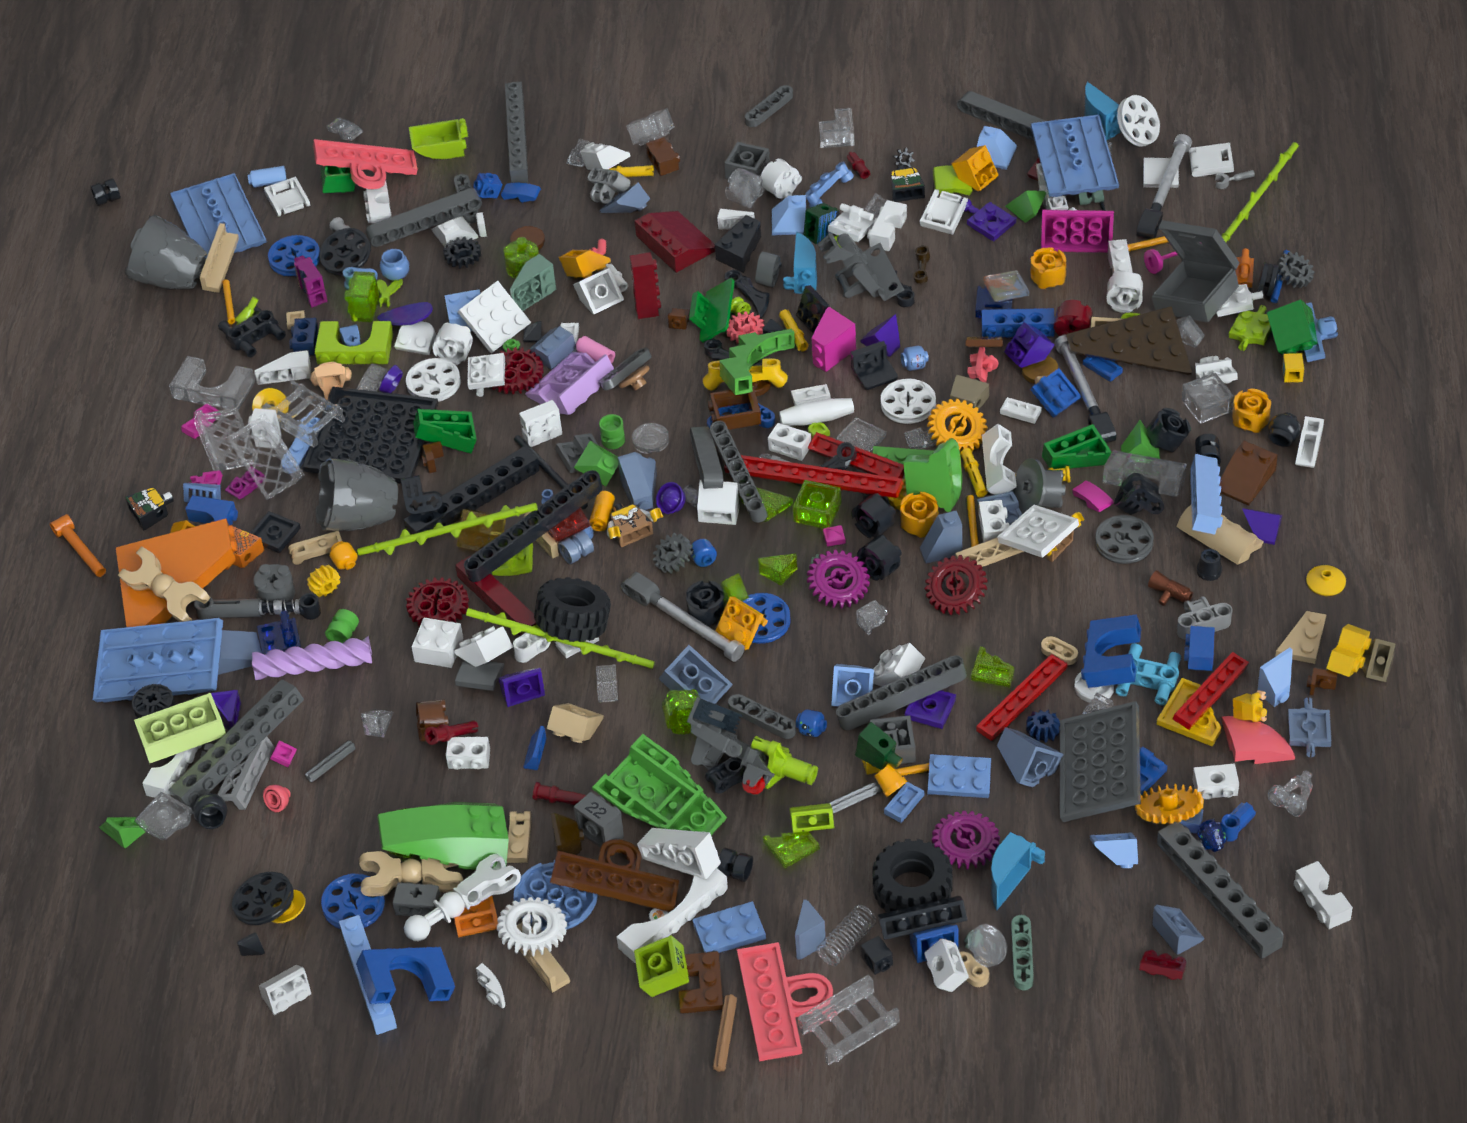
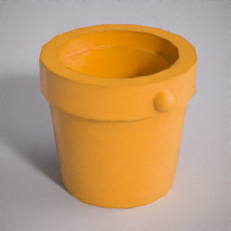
M890 764L874 775L886 797L907 782Z

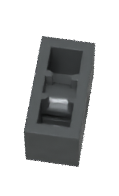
M410 882L397 883L393 900L395 915H427L436 909L433 901H440L439 886L433 884H413Z

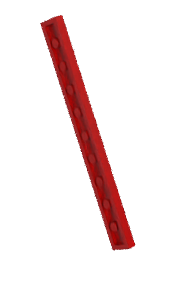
M741 455L752 477L866 494L878 493L880 496L898 498L904 484L901 478ZM725 464V466H724L725 473H729V471H728V469H727V466H726V464Z

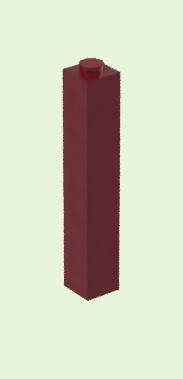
M469 557L455 565L457 577L497 615L503 612L508 620L529 626L537 625L534 613L492 574H489L479 582H471L464 568V562ZM521 631L518 634L522 636L525 632Z

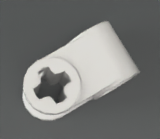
M529 633L523 634L513 642L516 661L521 663L528 662L539 653L545 651L551 642H548L543 637Z

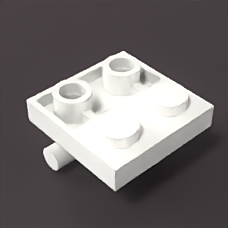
M842 203L840 210L844 212L828 225V232L835 235L846 233L853 241L859 242L868 234L869 229H872L874 214L864 211L863 208Z
M504 353L468 357L469 390L477 389L476 395L481 397L484 395V388L505 385Z

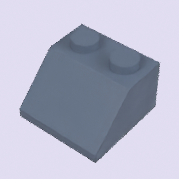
M559 326L547 332L530 348L531 353L535 352L536 356H540L543 365L552 370L575 350L576 344L573 334Z

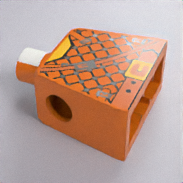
M233 526L235 536H232V538L236 541L238 551H235L236 559L225 570H228L232 565L245 568L264 551L261 537Z

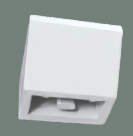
M700 480L697 507L698 521L736 525L739 513L738 484L735 482H723V488L703 489Z
M492 626L485 631L474 634L473 638L459 643L460 647L454 650V653L474 667H477L511 649L513 645L503 626L497 629Z
M911 643L884 651L880 656L878 665L874 667L873 684L885 686L919 671L925 657Z
M298 965L259 985L262 998L274 1015L311 995L305 970Z

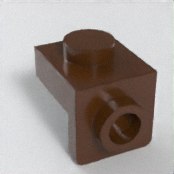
M441 442L423 445L424 456H422L424 467H428L429 473L436 472L434 459L444 456Z

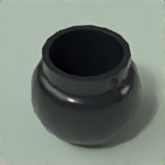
M1288 412L1274 416L1269 423V440L1278 446L1289 447L1299 437L1301 432V425L1297 417Z
M204 794L194 803V818L206 829L220 827L227 817L228 808L226 802L217 794Z

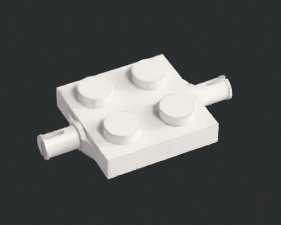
M1247 284L1239 285L1216 312L1217 316L1221 317L1253 310V300L1263 298L1262 291L1251 293L1248 290Z

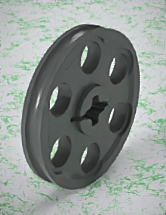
M1119 515L1108 518L1099 525L1096 531L1095 544L1097 550L1104 558L1115 563L1130 564L1138 562L1149 555L1153 548L1154 536L1150 526L1143 520L1134 516ZM1119 524L1121 527L1113 528L1112 525ZM1139 526L1141 529L1132 530L1131 527ZM1103 535H1107L1110 538L1107 540H1103L1100 537ZM1140 539H1146V540H1148L1149 542L1146 543V544H1143V543H1140L1139 540H1140ZM1114 548L1118 552L1110 553L1108 550ZM1130 550H1134L1137 552V554L1130 555L1127 552Z

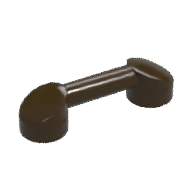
M922 245L915 249L919 270L913 273L914 282L918 284L928 281L926 263L930 259V252L927 246Z

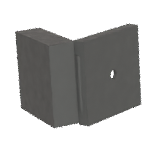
M1162 220L1159 229L1182 262L1152 295L1155 310L1172 306L1176 317L1209 322L1239 287L1235 270L1240 262L1217 229Z

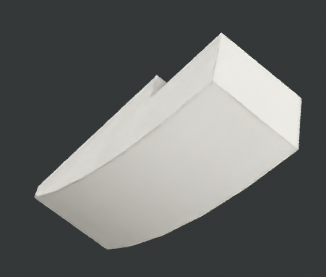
M1305 416L1295 465L1315 467L1324 419Z

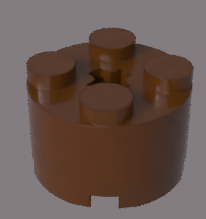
M444 699L416 703L417 730L420 742L426 741L425 730L428 727L436 728L441 724L449 725L448 716L444 713L446 711Z

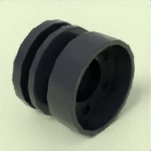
M151 684L142 687L135 693L132 699L136 719L176 705L172 691L161 684Z

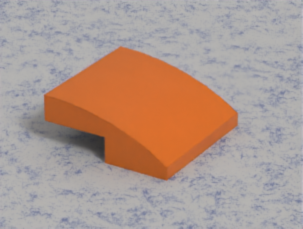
M492 895L479 904L470 906V909L464 908L460 916L454 917L458 938L497 929L498 918Z

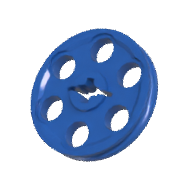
M303 235L284 237L275 242L269 249L268 260L270 267L280 275L297 276L295 267L292 269H287V267L294 266L295 256L297 258L302 255L305 258L310 257L316 267L320 261L319 245L312 238ZM297 242L302 243L301 245H294ZM282 247L286 248V249H284V250H282V251H279V250H278L279 248H282ZM309 249H315L312 252H307ZM277 259H281V260H282V261H280V262H274V261L277 260Z
M755 593L741 599L742 602L762 613L764 618L768 620L765 626L759 625L752 641L753 643L772 642L787 632L790 626V610L781 598L768 593ZM757 601L765 602V604L761 606H758L755 603ZM775 607L782 608L780 612H775L772 609ZM776 622H782L784 625L781 627H776L773 624ZM761 630L767 632V634L763 636H760L757 633Z
M348 874L335 879L326 887L322 895L321 905L324 916L330 924L341 929L339 921L344 920L347 916L359 915L363 928H365L380 917L385 906L384 896L371 898L361 892V886L358 888L351 887L352 883L357 881L362 883L365 878L370 876ZM336 889L343 891L340 895H332V892ZM350 895H351L352 900H354V901L356 902V907H357V909L355 908L354 904H352V902H350V901H351V900H350ZM332 906L339 907V910L335 913L328 911ZM368 908L375 910L370 915L364 914V911Z

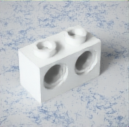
M777 423L768 436L770 451L800 461L804 459L809 451L808 446L811 442V433Z
M1002 500L979 502L978 514L984 543L997 538L998 535L1009 527V523L1005 522V519H1007V508L1003 507Z
M452 737L448 741L446 752L448 769L489 768L490 744L488 737Z

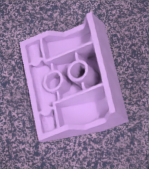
M572 352L539 381V384H535V387L525 394L539 404L553 400L559 408V414L570 415L580 404L586 402L592 393L599 390L601 386L599 381L614 368L606 354L596 362L587 353Z

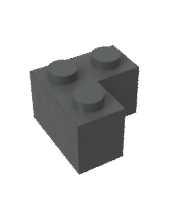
M910 716L870 720V722L874 723L896 741L895 753L903 758L901 764L916 762Z

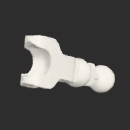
M498 854L488 856L479 862L475 873L459 883L457 888H453L454 892L445 893L439 902L437 900L433 901L436 909L425 916L414 915L409 917L404 925L406 936L413 941L419 942L424 940L429 935L430 926L442 918L450 923V918L460 916L464 908L470 909V906L479 904L491 895L504 894L510 891L521 880L519 870L513 866L506 867L504 859ZM497 862V865L492 868L493 864ZM513 874V877L510 880H505L507 877Z

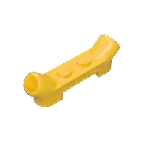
M762 359V365L752 366L749 370L752 375V382L768 380L776 388L783 387L788 379V375L781 370V362L778 359ZM719 361L710 362L708 364V373L703 377V385L708 390L714 391L724 382L720 377Z

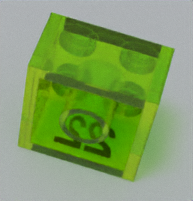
M354 271L353 277L349 280V289L345 292V301H348V314H350L352 321L373 322L380 298L375 272Z
M804 480L793 505L794 522L820 528L831 527L841 505V487Z

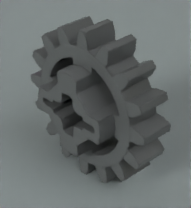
M1288 252V254L1284 253L1277 261L1279 265L1277 275H1282L1281 280H1286V285L1291 283L1293 288L1297 285L1299 288H1302L1303 285L1306 287L1314 278L1313 274L1315 271L1311 270L1313 265L1308 264L1310 260H1304V255L1299 257L1297 252L1294 255L1291 252Z
M673 533L672 537L666 535V540L660 539L661 544L655 546L657 551L653 552L656 556L653 558V561L656 563L655 566L664 573L668 571L672 574L673 570L678 572L680 566L685 567V561H690L688 556L692 555L690 549L693 547L690 541L682 534L677 535Z

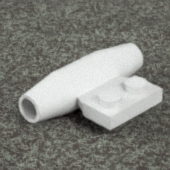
M827 384L792 390L791 397L794 406L779 411L780 423L783 425L805 426L817 422L832 421L854 413L852 398L831 399Z

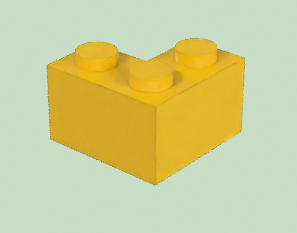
M1350 624L1344 626L1338 645L1331 652L1326 669L1348 677L1355 672L1357 673L1359 668L1362 669L1365 662V657H1363L1364 651L1368 650L1371 643L1369 638L1370 632Z

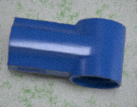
M1247 802L1240 803L1230 814L1223 816L1219 833L1223 840L1234 841L1237 839L1239 832L1256 815L1252 805Z

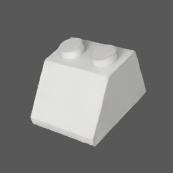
M589 143L580 151L587 170H592L593 168L609 169L630 157L628 152L603 144Z
M610 268L573 284L580 301L592 314H596L624 300Z

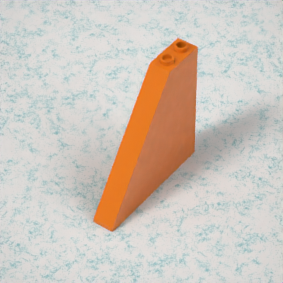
M222 519L116 547L119 573L122 569L130 572L140 569L142 560L136 552L140 547H144L152 552L160 561L163 574L172 576L178 583L194 582L203 589L236 559L235 551H238L236 541L232 538V536H235L233 525H229L227 519ZM120 578L126 627L164 624L173 616L168 611L165 598L156 596L150 589L134 590Z

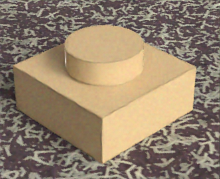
M304 310L287 312L288 330L291 329V326H294L295 319L305 318Z

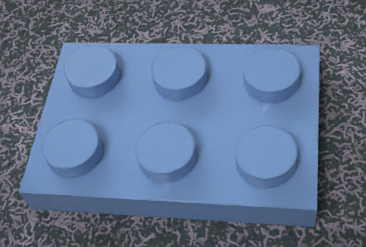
M930 754L928 794L989 798L991 758Z
M753 901L693 919V925L704 953L716 951L721 953L766 939L765 931Z

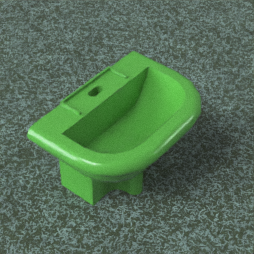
M950 438L938 445L931 455H908L903 462L907 495L911 493L916 495L920 494V492L929 493L936 498L938 507L944 508L946 512H950L960 498L962 490L960 449L957 441Z

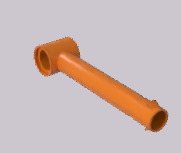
M67 514L50 523V527L56 537L59 538L63 535L97 577H102L106 573L103 565L73 531L75 526Z

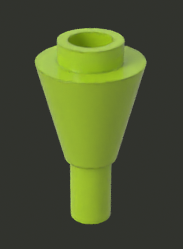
M252 297L248 306L235 318L236 325L253 316L254 308L259 301L257 298Z

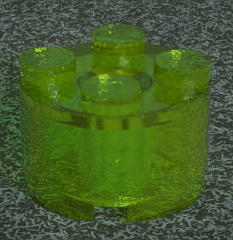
M519 237L516 241L504 247L507 273L511 277L517 278L524 264L539 254L538 247L534 242L527 240L525 237Z
M671 690L663 700L662 711L666 726L673 733L680 735L691 733V724L687 720L696 698H700L697 690Z

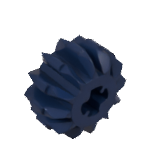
M1040 709L1038 713L1032 711L1031 716H1028L1026 720L1027 733H1029L1031 738H1036L1037 741L1043 740L1045 743L1048 739L1053 741L1055 736L1059 734L1060 721L1056 713L1050 714L1049 709L1046 712H1042Z

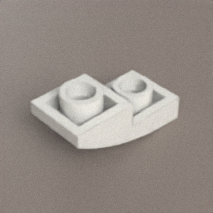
M481 963L476 968L477 980L480 985L486 988L487 999L493 1005L497 1004L503 1009L506 1005L500 983L495 975Z

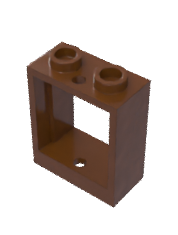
M752 386L753 392L735 395L731 390L710 393L711 401H708L709 412H713L711 414L712 423L723 421L728 430L761 424V413L754 386ZM748 403L750 408L748 412L720 416L718 408Z

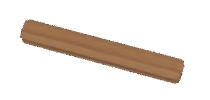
M732 994L724 997L713 1069L717 1072L724 1071L727 1064L737 998Z

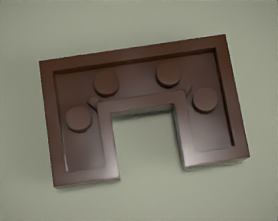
M719 951L685 954L688 977L699 976L700 989L679 991L680 1014L722 1010L723 999Z

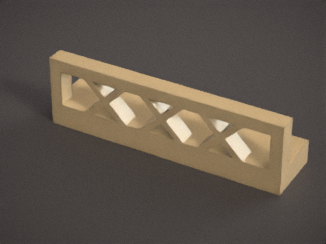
M220 223L200 275L202 290L220 292L222 282L239 240L238 234L226 232V227L223 223Z
M998 538L957 552L955 553V558L957 559L959 555H962L963 559L969 556L971 561L976 560L977 565L980 564L983 567L1024 551L998 542Z
M520 923V924L517 925V928H518L521 932H522V923ZM544 947L543 955L536 949L535 955L532 956L531 950L528 949L525 958L552 993L570 983L569 976L546 947Z

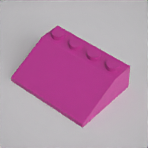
M1042 210L1041 248L1051 247L1057 252L1060 250L1062 252L1108 253V242L1113 240L1114 211Z

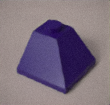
M540 668L499 677L500 689L507 707L545 696Z

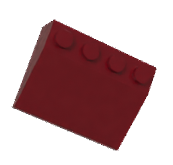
M679 211L648 213L635 220L636 236L676 273L715 252V244Z

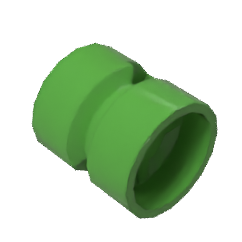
M615 414L602 417L599 422L602 445L608 449L620 448L625 443L622 418Z
M339 609L325 632L327 639L343 644L351 638L352 632L358 626V617L349 610Z

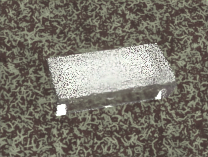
M875 193L865 206L864 211L874 214L872 219L874 220L878 218L880 208L884 207L886 200Z

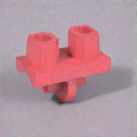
M979 347L978 353L970 354V363L973 367H968L967 372L971 379L979 378L981 382H987L988 372L995 370L999 363L993 355L987 356L985 354V347Z

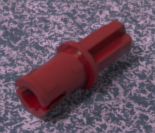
M850 151L847 159L852 164L853 170L857 171L862 179L868 178L871 173L865 166L864 160L860 159L855 152Z

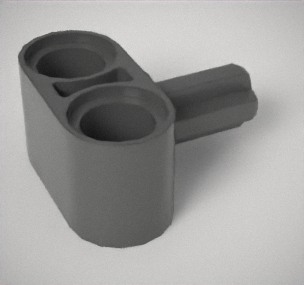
M764 251L761 252L757 264L756 283L772 288L776 285L779 268L782 266L780 256Z

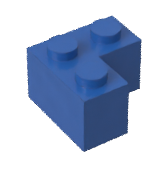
M1190 626V634H1186L1184 661H1188V669L1212 671L1215 627Z

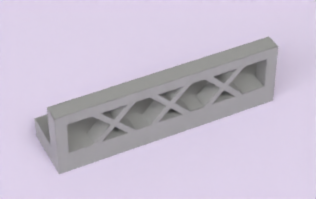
M268 737L262 740L247 755L249 757L241 764L239 763L226 776L217 794L225 801H233L239 810L246 809L275 748ZM241 771L240 775L233 779L234 776ZM234 787L231 794H226L228 790Z

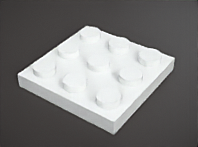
M498 281L458 311L491 354L501 347L504 342L514 337L531 323Z
M1033 505L998 535L997 538L1001 544L1043 558L1077 528L1079 522L1077 518Z

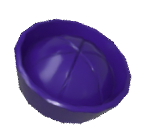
M397 365L392 366L384 375L379 388L380 392L392 393L398 386L403 372Z
M675 482L665 483L661 486L656 496V505L665 514L680 511L686 501L684 490Z

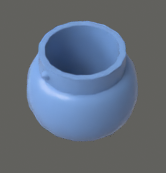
M399 249L385 251L380 261L381 273L385 278L393 281L404 278L409 272V261L404 253Z

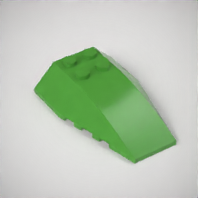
M644 734L630 747L629 755L610 776L604 774L592 787L595 792L624 813L660 829L710 832L712 836L727 819L712 799L703 793L700 785H696L690 778L691 775L687 770H683L679 765V761Z
M450 802L378 814L377 816L383 850L408 856L411 853L419 855L421 859L428 860V858L440 860L442 864L448 865L453 863L458 864V868L476 870L479 862L492 854H498L504 859L505 866L507 865L509 838L503 807L494 803ZM497 862L493 864L492 868L497 865Z

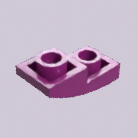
M250 466L241 478L236 476L225 491L240 500L254 491L266 479V476Z

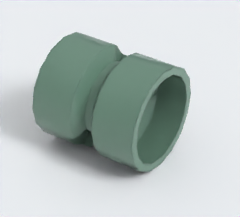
M1103 190L1092 192V195H1087V192L1078 194L1080 205L1090 204L1091 201L1094 203L1104 202Z

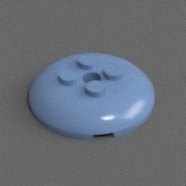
M555 860L552 863L543 865L539 863L528 869L521 876L519 884L514 889V901L520 902L521 898L528 900L529 897H532L533 900H536L538 897L541 898V901L546 899L549 900V904H556V908H560L561 913L565 915V921L567 922L566 930L582 923L593 911L598 894L550 883ZM539 916L541 918V930L544 931L547 927V922L543 917Z

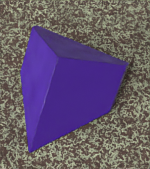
M896 314L870 330L860 340L861 343L869 346L884 341L887 345V356L891 357L900 348Z
M1242 508L1253 534L1264 541L1263 543L1275 545L1282 515Z
M238 690L211 693L223 726L229 731L238 722L241 706Z

